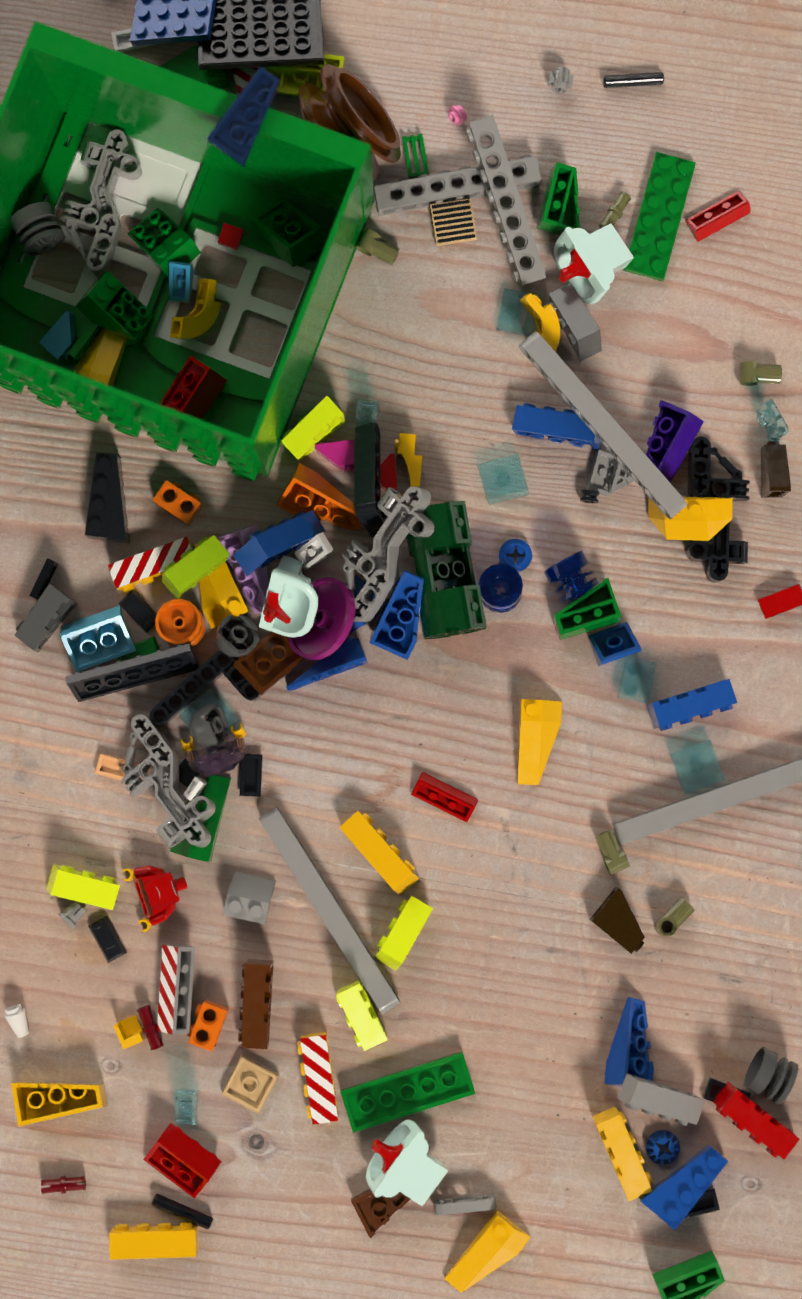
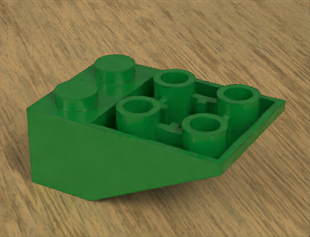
M159 207L127 233L168 278L170 261L190 263L201 254L192 238Z
M108 270L92 284L75 305L92 322L131 341L137 338L154 315Z

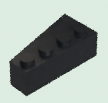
M96 452L85 536L89 539L130 543L121 459L117 455Z

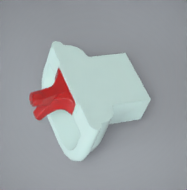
M611 223L591 234H588L582 228L572 229L567 227L554 246V258L560 271V281L562 283H572L582 301L592 305L600 301L609 290L610 284L614 280V273L625 268L634 258Z
M283 555L278 567L273 569L259 628L292 638L303 636L312 628L318 609V595L311 584V579L304 576L301 572L302 561Z
M408 1119L399 1123L384 1142H381L379 1139L374 1140L372 1150L375 1154L368 1165L366 1181L375 1197H380L381 1195L393 1197L401 1192L423 1206L448 1170L441 1161L427 1153L429 1145L424 1138L423 1131L416 1122Z

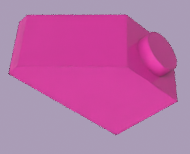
M355 439L315 444L317 453L339 470L344 469V472L354 471Z

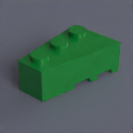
M556 162L550 170L537 229L561 235L567 227L572 229L581 228L579 221L580 207H578L577 169L575 167Z
M609 578L603 580L602 583L554 615L553 622L559 640L620 622L621 613Z
M712 1250L652 1274L661 1299L705 1298L725 1281Z

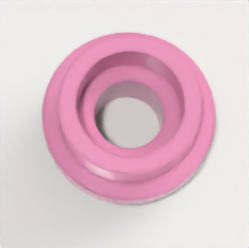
M453 105L449 108L448 117L453 124L460 126L467 119V114L461 105Z

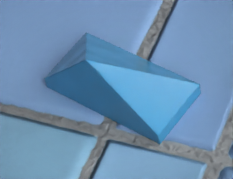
M175 261L169 262V300L190 302L195 273L191 264Z

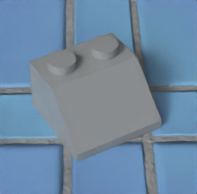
M234 872L223 915L265 924L276 881Z

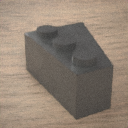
M572 283L549 293L550 302L548 304H551L559 319L560 328L564 330L579 361L581 362L601 352L600 328Z
M49 583L36 604L29 611L26 619L17 626V632L14 636L33 651L39 652L76 606L77 602Z

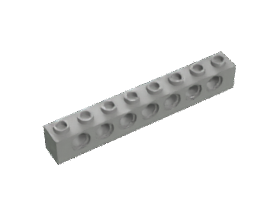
M494 115L470 122L467 126L466 135L468 141L473 142L475 148L472 151L475 162L480 163L482 170L479 171L482 182H486L488 191H486L489 203L493 202L495 208L493 217L496 224H500L502 230L499 231L502 243L507 245L508 251H506V256L509 264L513 263L515 271L512 273L515 283H519L520 287L542 280L546 278V274ZM483 136L488 137L490 146H482L480 138ZM494 157L497 161V166H488L486 159ZM500 177L504 182L503 187H496L493 184V179ZM500 198H508L510 200V207H502L500 205ZM507 218H514L517 221V226L515 228L508 227L506 223ZM519 237L523 240L522 248L514 246V238ZM522 257L529 259V268L521 267L520 259Z
M524 155L512 161L508 159L512 172L520 170L523 173L521 176L513 174L518 191L540 187L541 175L537 156ZM487 162V165L490 167L497 166V163L491 164ZM479 165V167L474 168L465 166L459 168L458 171L452 172L450 170H443L431 176L430 174H422L415 179L401 178L398 182L393 183L388 181L380 182L377 186H374L378 215L385 216L428 208L430 204L487 197L486 191H488L486 182L475 184L472 181L476 177L481 179L479 171L482 170L481 166ZM493 179V184L496 187H503L504 182L502 179ZM459 181L462 183V186L456 188L452 186V183ZM439 185L442 187V189L440 191H434L432 190V186ZM413 189H420L422 193L414 195L411 191ZM395 192H398L402 195L399 199H394L391 197V195Z

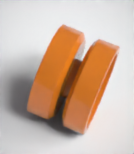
M172 599L164 603L158 610L155 618L156 630L159 636L172 647L179 644H190L193 647L203 638L206 630L205 619L201 611L190 601L184 599Z

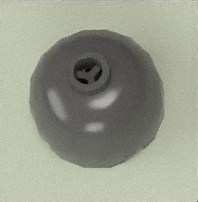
M227 616L222 620L216 631L218 648L227 656L234 658L247 655L254 650L259 642L257 626L246 616Z
M216 704L207 705L197 710L192 717L189 728L191 736L199 744L210 748L226 744L229 738V734L225 735V729L228 728L226 716L220 707H215Z

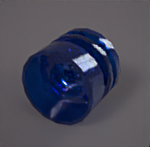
M583 551L563 559L544 571L550 584L557 582L561 584L554 591L555 594L565 591L566 594L558 598L560 603L573 601L583 596L599 583L598 578L590 581L587 580L589 576L594 574L593 570L583 573L582 569L589 563Z
M501 563L491 565L484 570L479 580L483 605L490 611L497 613L509 612L514 609L520 602L523 591V582L518 571L510 565ZM503 586L505 592H502L500 595L497 594V589Z

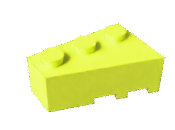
M326 396L308 415L301 418L293 429H289L284 433L281 440L282 445L300 463L316 449L315 444L324 442L345 423L344 414Z
M53 864L46 887L50 895L113 910L120 885L115 882V878L103 875V878H100L90 871L83 870V872H79L70 866Z
M410 896L408 900L404 899L398 908V911H400L398 918L393 917L387 927L390 931L387 936L383 935L377 945L379 950L374 958L396 971L404 962L433 908L413 896Z
M359 979L338 989L336 1000L340 1008L343 1007L346 1013L345 1019L348 1026L353 1027L356 1033L354 1039L358 1047L362 1046L365 1051L387 1041L388 1036L361 980Z

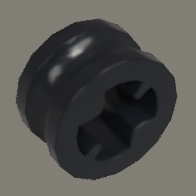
M581 490L583 497L580 498V502L597 504L599 502L597 496H599L600 492Z

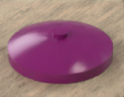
M332 577L320 578L311 583L318 595V609L310 631L300 637H288L293 651L309 660H320L334 653L347 638L354 621L355 600L353 593L345 583Z

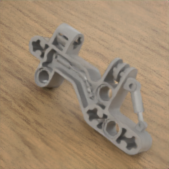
M117 129L112 130L108 134L105 145L91 141L86 142L80 163L96 170L90 185L92 201L84 205L66 200L67 208L63 210L65 215L60 217L66 223L65 229L76 249L80 250L83 261L87 262V266L95 276H101L109 270L122 232V226L112 198L118 178L137 180L142 174L138 159L133 155L127 154L129 143L124 132ZM129 165H136L134 170L127 171ZM90 216H96L94 222H87V219ZM78 227L96 233L89 254L85 253L83 249L84 245L76 231ZM109 242L108 247L100 248L101 243ZM99 261H100V262H101V265H97V266L95 267L94 264H98Z
M389 487L377 503V507L388 518L373 538L372 551L362 543L352 540V547L348 546L347 548L348 553L342 554V557L346 560L343 566L346 584L352 591L353 596L354 590H356L354 571L357 570L366 578V584L357 597H354V622L371 621L398 582L399 546L408 533L417 537H429L433 534L434 523L423 514L431 501V494L427 489L410 487L402 495ZM423 523V530L420 532L419 525ZM371 561L372 567L369 570L368 564ZM373 591L375 593L374 600H372L371 594Z
M142 714L134 716L131 721V727L134 732L130 734L131 745L127 749L126 761L123 766V772L126 776L121 780V783L127 785L126 789L131 791L130 796L132 798L139 796L152 785H155V797L170 816L156 829L168 848L176 846L185 838L194 846L200 848L208 846L211 841V834L203 822L214 814L216 810L215 803L204 796H197L189 803L179 791L178 753L159 727L149 717ZM143 722H144L145 728H146L147 730H149L148 732L145 731L144 729H142V728H143V725H142ZM158 737V743L152 746V740ZM139 738L149 751V756L134 768L136 753L134 746L135 741ZM162 751L169 754L167 756L169 759L168 761H166V756L163 753H161ZM153 766L154 772L148 776L147 771ZM203 802H206L207 808L205 811L201 812L200 805ZM193 830L201 834L200 841L197 840L198 836L195 832H193Z

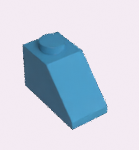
M66 311L39 342L58 360L68 359L70 357L68 352L76 343L75 315L70 311Z

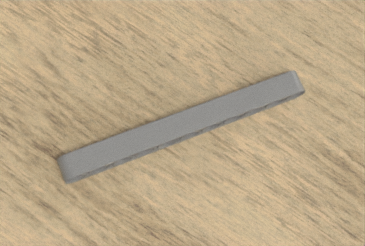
M535 331L519 345L523 354L666 517L672 519L687 506L685 499L538 332Z
M802 758L614 823L613 826L620 845L800 783L802 782Z
M275 807L261 816L259 820L380 1012L384 1014L401 1002L279 808Z

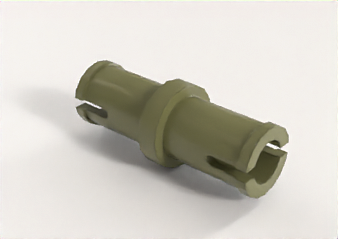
M623 191L619 193L613 205L608 207V213L599 224L600 229L610 223L614 226L616 221L621 219L623 210L631 200L629 194Z

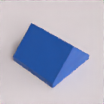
M627 622L588 635L598 666L642 651Z

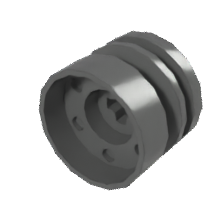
M48 202L30 204L17 211L11 217L10 222L17 236H20L19 241L28 256L47 253L61 245L66 238L59 222H55L56 215Z
M763 1046L757 1051L748 1067L744 1079V1087L757 1094L762 1093L764 1090V1097L768 1100L772 1099L774 1103L779 1105L784 1102L794 1086L798 1074V1064L793 1061L789 1062L785 1057L780 1058L778 1061V1054Z

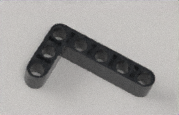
M377 423L355 427L354 508L357 518L369 535L374 537L388 518L377 507V503L381 499V438Z
M219 650L150 711V719L154 724L166 725L223 674L245 699L256 701L261 695L257 691L255 696H247L246 689L251 684L244 677L240 681H234L232 678L233 672L237 670L233 666L237 659L229 656V662L222 666L219 664V657L224 653ZM211 668L213 670L212 678L204 679L203 671ZM195 682L197 684V691L190 694L187 686L189 683ZM179 696L182 702L179 707L175 708L172 706L171 701L173 697ZM159 710H163L166 717L163 721L159 722L156 719V713Z

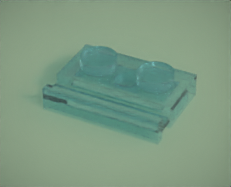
M626 656L617 698L648 704L657 662Z

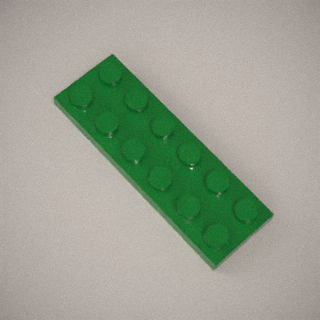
M656 152L629 248L634 258L623 271L664 281L696 162Z
M462 1051L340 1090L353 1133L475 1094Z

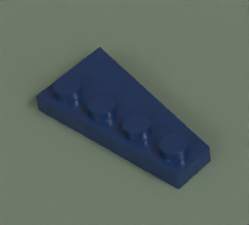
M260 67L207 137L209 143L243 167L247 162L280 84L279 79Z

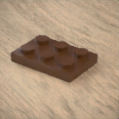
M270 632L257 643L253 651L241 656L234 662L233 666L262 696L305 658L293 651L287 636Z

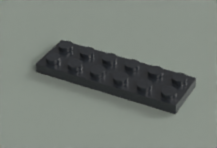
M179 644L167 650H157L152 654L138 655L130 660L116 661L111 665L98 666L85 672H75L70 676H66V683L77 701L82 702L193 672L199 668V663L190 644Z

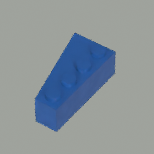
M524 403L523 406L517 405L512 427L515 434L541 440L544 439V436H547L548 440L556 443H563L564 440H567L568 443L576 447L582 448L586 444L593 446L592 450H600V440L573 410L564 409V412H561L549 406H544L541 409L528 403Z

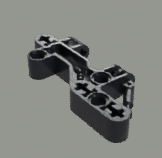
M700 436L695 438L688 454L687 491L689 496L733 498V501H748L749 496H746V493H749L747 485L750 484V481L742 480V472L725 456L722 457L716 447H711L710 441L706 437ZM699 443L700 447L704 449L700 452V457L696 458L699 455V448L696 447ZM711 455H715L720 460L719 463L731 474V479H719L710 476ZM701 464L704 467V472H697L694 465ZM698 479H701L699 481V488L703 489L700 493H698L697 489H694L698 485ZM715 485H721L724 489V494L716 493ZM730 522L709 541H694L686 548V556L689 560L706 562V577L712 583H719L727 577L729 564L748 563V542L729 540ZM693 546H698L701 549L702 553L700 556H695L692 553ZM716 568L718 572H721V575H719L718 577L715 573H713V571Z

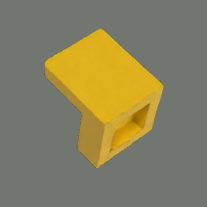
M137 1015L128 1017L113 1025L123 1049L142 1042L146 1038L142 1032Z

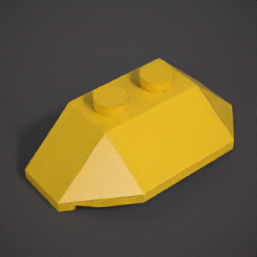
M683 497L687 506L672 519L666 517L650 498L648 501V518L667 540L709 541L733 519V498Z

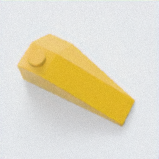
M103 327L75 366L74 373L113 387L127 338Z
M226 561L210 575L205 576L199 581L202 610L211 629L219 626L222 620L229 615L238 617L249 611Z
M520 700L517 784L539 785L562 723V702Z
M496 1210L444 1279L462 1293L518 1255L531 1236Z

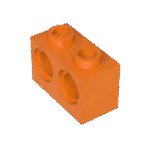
M166 480L152 501L190 526L203 507L199 502L201 498L192 492L188 495L182 491L184 487L173 480L170 483ZM174 491L175 498L171 501L166 500V493ZM190 502L193 504L191 511L183 512L182 507L185 503Z
M206 999L203 1004L199 1003L194 1016H197L195 1025L191 1023L190 1033H187V1036L190 1037L188 1043L212 1052L216 1046L229 1008ZM212 1009L216 1013V1018L213 1020L208 1019L205 1011ZM198 1031H207L209 1035L208 1039H200L198 1037Z

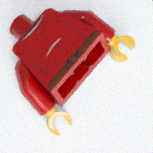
M150 865L135 869H123L122 871L130 872V877L123 880H133L145 918L138 922V924L141 922L147 924V928L143 929L142 932H146L152 926L167 920L176 909V903L180 901L178 892L187 889L184 877L173 880L170 872L165 873L162 868Z

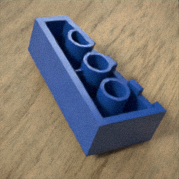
M313 510L307 513L301 511L291 520L289 517L282 520L278 526L272 524L265 528L262 533L258 530L249 536L250 540L234 554V557L246 576H248L259 566L262 569L278 558L279 560L283 555L286 556L290 552L300 549L317 534L324 533L326 530Z
M726 679L647 704L646 706L653 728H660V731L673 728L672 724L679 721L680 725L692 722V717L700 715V718L713 715V710L720 709V712L733 709L732 704L737 703L730 679Z
M708 1144L681 1167L674 1170L668 1177L657 1183L652 1188V1192L642 1195L639 1199L671 1228L676 1230L728 1163V1160Z

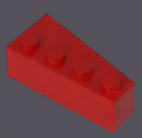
M729 1081L713 1101L717 1106L715 1110L725 1118L728 1115L734 1120L732 1124L741 1131L745 1129L751 1133L749 1137L758 1145L761 1142L767 1146L765 1150L775 1158L779 1155L785 1160L800 1140L754 1101L741 1093Z

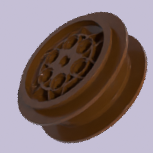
M327 64L321 69L320 73L326 92L307 83L303 84L299 89L302 116L305 121L370 144L374 181L379 176V166L374 154L390 163L397 162L401 157L400 138L397 129L382 104L360 79L344 68Z

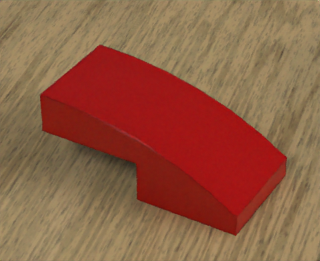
M800 584L758 599L765 619L801 606L802 589Z

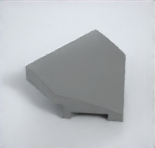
M596 450L585 490L598 491L600 495L607 496L632 483L634 479L611 453Z

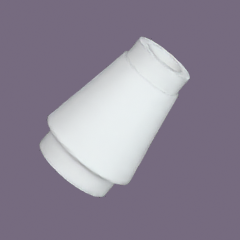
M17 1004L6 1009L5 1019L17 1038L28 1035L29 1030L25 1008H22L21 1004Z

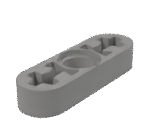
M480 1195L436 1200L433 1202L434 1214L447 1215L493 1210L496 1208L495 1196Z

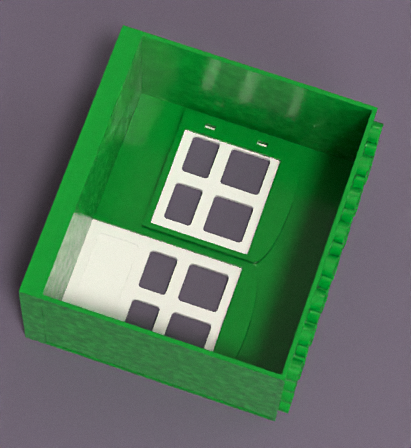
M34 21L0 106V387L17 394H22L24 386H27L29 392L37 395L36 399L58 409H60L63 400L67 401V405L76 410V415L94 423H99L102 415L107 416V420L115 424L114 429L131 437L138 438L142 429L148 432L147 436L154 439L153 443L172 452H177L179 445L182 444L188 447L187 451L193 453V459L212 467H216L218 460L222 459L228 462L227 466L233 468L231 473L243 479L255 482L258 473L269 477L282 443V436L286 433L355 255L356 245L363 234L374 206L371 145L269 107L247 162L243 167L207 141V137L237 99V95ZM117 129L123 131L128 140L129 150L127 154L136 157L142 169V174L137 180L118 178L112 198L119 220L122 216L126 215L142 221L159 207L192 238L200 252H202L205 246H209L247 261L237 288L232 289L216 283L217 292L215 299L228 303L230 307L215 345L210 346L194 339L170 338L172 317L177 316L182 302L169 300V278L158 269L149 257L117 246L112 258L113 261L147 273L138 300L154 315L134 341L127 339L114 386L111 387L74 373L78 362L72 359L71 356L68 359L58 360L39 343L66 311H70L75 315L76 341L91 323V320L75 305L96 281L98 276L91 272L86 262L74 293H68L33 280L32 275L40 255H26L19 241L20 236H17L10 220L17 211L37 202H48L55 215H57L63 197L66 194L91 202L90 185L96 170L81 164V156L87 141L105 145L108 134L112 130ZM129 165L127 171L134 170L136 165ZM283 198L322 227L325 247L295 267H292L277 254L251 220V218ZM224 223L244 229L245 232L238 251L218 244ZM60 225L61 230L66 236L64 242L75 246L65 226ZM77 231L84 245L83 249L90 251L94 237ZM109 242L101 243L100 248L108 247ZM201 254L189 263L192 265L193 270H195ZM99 261V263L94 264V266L96 267L97 265H101V262ZM266 267L305 283L294 310L283 308L251 295L261 268ZM194 274L192 290L197 292L198 280L205 278ZM245 311L280 322L288 327L272 367L263 366L229 352ZM190 355L227 379L224 389L218 394L212 407L207 411L202 420L159 405Z

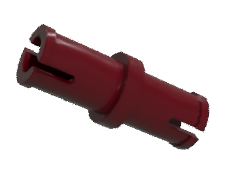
M150 1005L137 1009L143 1025L142 1032L147 1036L150 1050L162 1047L164 1044L162 1043L159 1031H157V1022L154 1020Z
M61 1176V1179L41 1180V1186L50 1185V1187L41 1188L42 1194L55 1192L66 1194L67 1191L86 1190V1184L77 1185L79 1182H86V1177L66 1178V1176Z

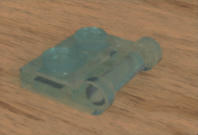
M504 288L496 330L524 336L533 334L534 319L528 311L524 327L518 326L522 308L519 300L529 293ZM530 292L532 295H536L540 299V294Z
M773 399L764 403L757 411V419L768 431V441H779L781 437L788 433V426Z

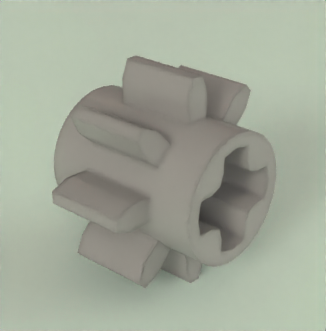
M556 67L554 72L549 73L548 85L552 86V91L565 93L567 88H572L574 75L569 74L570 70L568 68Z

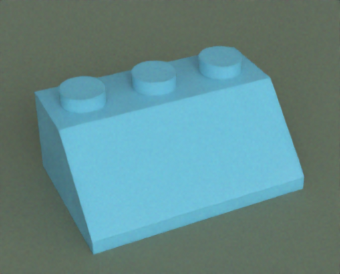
M120 605L61 626L60 637L76 672L136 651L128 622Z

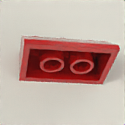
M190 355L159 405L202 420L207 411L212 407L218 394L224 389L227 379Z
M172 1123L168 1125L143 1159L193 1198L204 1188L222 1162L214 1153L207 1151L197 1140L190 1138L181 1128L174 1126Z

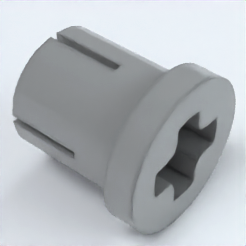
M73 901L64 912L61 911L58 915L74 929L77 926L76 923L87 910L77 901Z

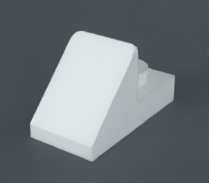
M321 532L294 554L299 561L303 562L302 567L305 571L331 556V552L334 549L325 534Z

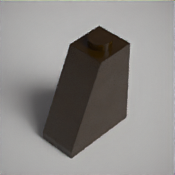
M769 441L761 447V498H782L791 491L786 444H780L779 441Z
M615 887L589 920L632 954L634 951L638 952L644 944L642 940L645 936L623 892L618 887Z

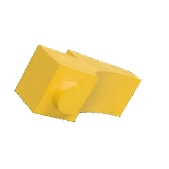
M399 433V439H395L394 451H398V457L402 458L406 465L410 487H420L423 456L415 455L416 434Z

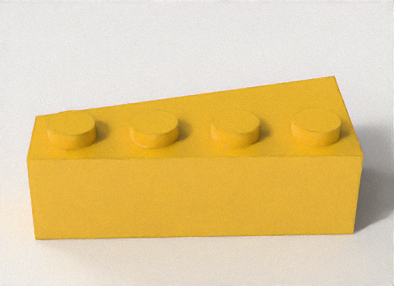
M357 811L339 828L396 893L402 895L420 879L413 872L414 866L407 859L404 861L399 856L401 852L394 844L390 846L385 840L387 838L386 834L380 828L376 830L371 825L374 821L366 812L362 814Z
M11 1083L18 1127L108 1106L104 1084Z
M612 1107L592 1116L628 1201L652 1192L650 1186L653 1183L648 1171L644 1172L641 1164L645 1162L640 1151L636 1152L633 1146L636 1141L632 1132L627 1131L625 1127L627 1120L623 1111L619 1112L616 1107Z

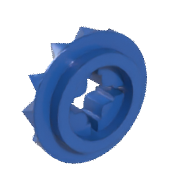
M510 539L501 546L499 560L506 570L512 572L523 571L531 563L532 551L525 541ZM515 547L518 554L524 555L517 559L516 564H514L512 557L506 556L513 554Z
M658 1130L649 1136L646 1142V1152L654 1163L666 1165L678 1159L681 1150L680 1143L672 1132ZM668 1142L667 1148L670 1153L663 1151L659 1154L660 1148L656 1143L664 1145Z

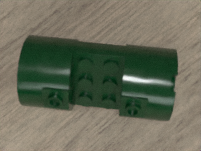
M449 501L428 505L423 514L434 523L433 534L429 537H417L408 533L406 536L409 556L414 557L417 576L424 578L420 604V621L423 637L425 640L438 639L484 630L487 625L480 585H476L470 553L472 539L465 501ZM423 523L419 525L420 532L423 530Z

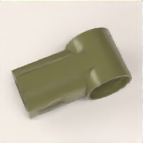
M368 228L365 229L356 245V249L367 256L373 255L390 265L395 262L400 251L399 247L382 239L377 232Z
M755 361L740 363V385L753 386L758 383H781V365L759 364Z
M612 829L595 836L603 854L604 864L610 875L630 867L624 851L620 849Z
M681 897L656 921V932L661 936L669 937L674 935L682 923L695 910ZM664 921H668L671 925L667 933L661 929Z

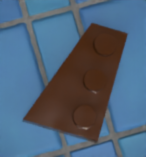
M371 1189L351 1198V1203L371 1239L376 1234V1231L382 1225H385L390 1220V1217L398 1209H401L410 1198L401 1192L393 1197H384L382 1195L375 1197Z

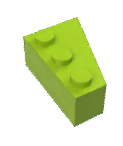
M215 535L210 538L208 536L204 537L197 543L198 547L193 551L188 549L181 555L182 559L177 563L173 561L164 568L165 572L163 573L162 583L175 599H181V595L190 588L193 589L198 585L197 582L210 575L229 559V552Z

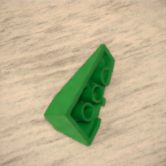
M210 774L206 780V786L199 794V796L211 799L216 807L214 814L203 822L211 834V841L208 846L203 848L194 846L185 838L179 844L172 847L170 852L205 862L212 861L231 781L230 778ZM203 802L200 805L201 812L206 810V802ZM193 830V832H195L198 836L197 840L200 841L201 834Z

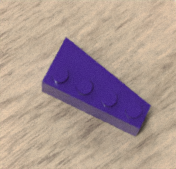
M660 400L658 406L660 411L658 417L655 416L653 422L655 427L652 437L648 438L646 456L671 483L704 421L689 411Z

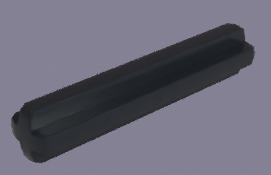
M663 72L605 75L603 78L604 88L662 85L664 82Z
M156 1194L152 1200V1206L202 1228L209 1229L213 1221L212 1217L160 1194Z

